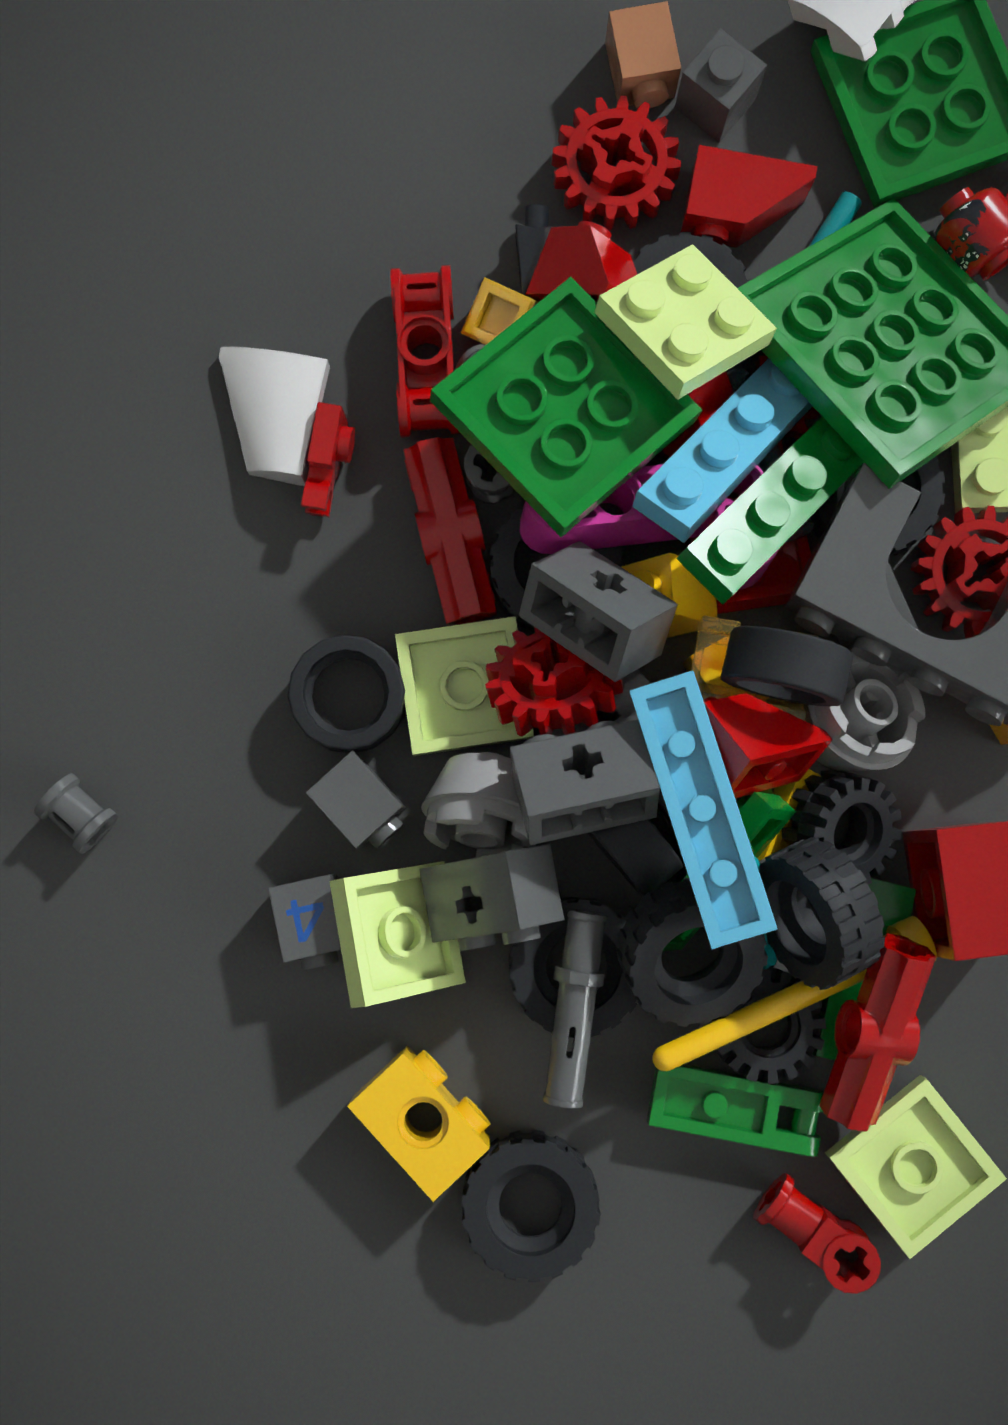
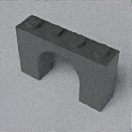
M864 463L848 483L784 609L795 614V622L805 630L823 637H828L832 633L853 644L851 651L864 661L877 666H886L889 663L910 674L908 681L916 688L935 696H943L944 693H947L966 703L965 711L975 719L993 726H1001L1002 723L1008 725V582L988 622L975 637L962 640L939 639L919 631L908 623L899 613L891 599L887 585V564L892 548L921 492L901 481L888 489Z

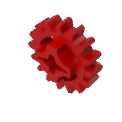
M621 95L617 102V107L608 109L604 99L599 97L595 101L594 114L589 115L585 110L578 107L574 110V128L568 125H561L558 136V143L561 146L553 147L552 166L558 168L554 171L553 184L555 189H568L564 198V206L567 210L579 204L584 207L582 221L591 222L596 214L604 216V226L611 231L615 224V218L624 217L625 223L632 229L636 228L639 211L642 210L645 215L653 219L658 214L660 206L658 199L670 201L675 187L671 180L678 179L681 168V161L673 158L677 155L680 142L678 137L663 138L666 134L669 120L664 116L651 122L648 119L649 103L644 102L635 112L628 110L627 96ZM642 142L647 146L651 155L643 151ZM618 160L619 162L616 167L612 166ZM577 161L581 163L580 170L589 174L591 179L589 185L581 176Z
M989 505L979 512L976 519L971 509L965 507L954 514V522L944 517L933 526L936 536L927 535L917 545L928 557L919 558L911 564V570L924 574L925 581L912 589L914 595L929 594L932 600L926 606L923 613L927 617L941 611L945 615L942 624V630L945 632L955 629L959 624H964L965 639L977 636L985 627L1008 582V516L1001 522L996 521L995 507ZM978 536L988 537L999 544L982 542ZM994 560V564L986 570L987 574L982 577L980 582L975 581L967 587L965 586V582L973 576L972 572L977 569L979 564L984 565ZM943 561L948 566L946 584L943 577ZM960 602L978 603L983 611L970 609Z
M535 627V633L529 636L518 630L514 631L512 636L515 645L512 648L497 645L494 650L498 662L486 664L485 669L489 682L485 685L491 707L496 708L499 722L502 725L514 721L517 735L522 737L529 733L533 727L539 728L540 735H552L554 729H563L565 735L573 734L576 732L575 725L581 722L591 727L598 723L596 714L598 710L610 713L615 711L614 695L621 694L624 691L623 679L617 682L612 681Z

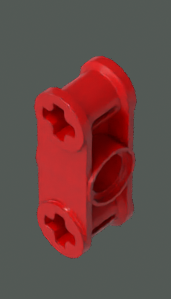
M441 265L439 272L403 274L400 268H391V296L394 323L396 324L399 383H397V409L400 437H410L412 431L449 429L452 435L461 434L430 402L431 389L454 371L451 320H454L451 266ZM425 343L434 344L440 348L437 355L426 360L418 359L411 354L414 348Z

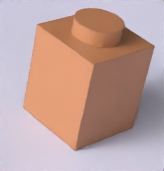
M668 1L609 11L605 45L617 102L620 96L624 95L627 96L628 106L635 105L639 108L641 104L647 102L650 104V108L661 105L667 99L675 98L681 73V64Z

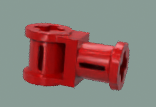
M783 1173L774 1180L760 1199L754 1211L753 1219L760 1225L771 1224L798 1245L801 1253L824 1271L827 1280L834 1288L844 1293L857 1294L868 1290L874 1285L880 1274L881 1260L877 1249L869 1241L864 1230L850 1220L838 1218L822 1204L816 1205L794 1187V1178L787 1173ZM842 1248L849 1253L856 1250L859 1256L853 1263L844 1258L838 1262L835 1253Z

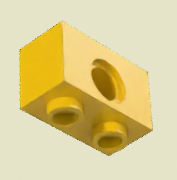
M407 1045L352 1097L347 1107L434 1202L490 1149V1136L485 1130L491 1124L484 1113L467 1096L458 1102L442 1083L448 1079V1076L428 1052L422 1050L416 1055ZM421 1102L430 1103L441 1113L442 1123L433 1131H419L408 1120L407 1111L409 1108Z

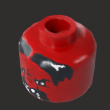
M966 187L951 197L939 209L944 219L934 233V240L970 277L979 275L985 281L1008 265V200L1001 191L990 187L974 194L970 187Z

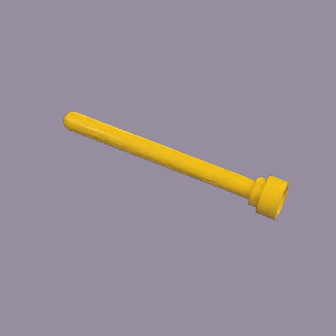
M910 916L888 926V934L905 936L918 944L927 946L937 959L934 942L928 930L918 918ZM867 969L828 989L820 990L818 986L811 988L805 985L804 981L793 984L724 1018L713 1021L659 1046L653 1053V1063L661 1071H671L862 982Z

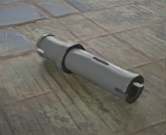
M568 909V924L565 934L562 965H556L554 969L553 979L559 981L543 1102L562 1108H582L597 987H603L605 981V972L600 970L604 927L608 915L588 910ZM571 1027H575L573 1049L569 1052L567 1051L569 1030Z

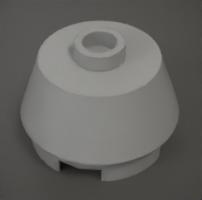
M851 652L853 654V661L844 702L839 706L801 704L798 718L825 730L833 739L817 759L822 765L835 771L844 772L882 770L894 767L909 755L915 744L917 724L925 718L922 696L919 689L908 681L909 674L906 672L897 676L887 666L871 664Z
M491 752L465 753L453 756L446 762L421 806L422 812L426 816L423 833L431 843L446 850L451 839L466 846L477 848L476 857L523 849L524 846H536V844L529 845L512 779L511 758Z

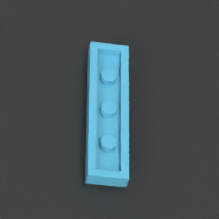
M768 358L637 491L632 507L684 543L810 410L812 405Z
M692 670L630 690L711 948H718L777 930L778 928L694 671Z

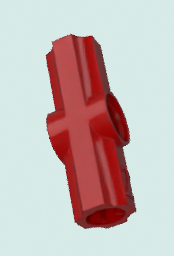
M435 437L419 441L415 445L404 449L406 459L404 461L419 511L414 514L427 565L432 564L446 625L453 626L482 621L497 615L496 601L482 552L486 551L476 506L473 499H468L454 439Z
M888 933L885 936L884 947L879 952L881 957L871 967L867 968L857 1000H846L837 1014L834 1036L838 1054L819 1105L827 1118L833 1119L851 1130L867 1132L870 1125H876L897 1065H908L917 1054L920 1043V1025L916 1012L936 960L935 954L927 946L918 944L905 936Z

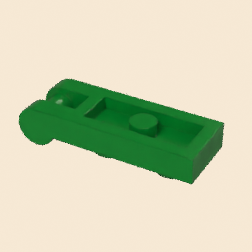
M685 1064L666 1072L656 1068L646 1121L650 1126L817 1157L821 1136L815 1133L819 1113H824L819 1106L824 1091L800 1085L767 1084L764 1080L757 1079V1082L742 1075ZM780 1105L794 1108L791 1128L776 1127Z

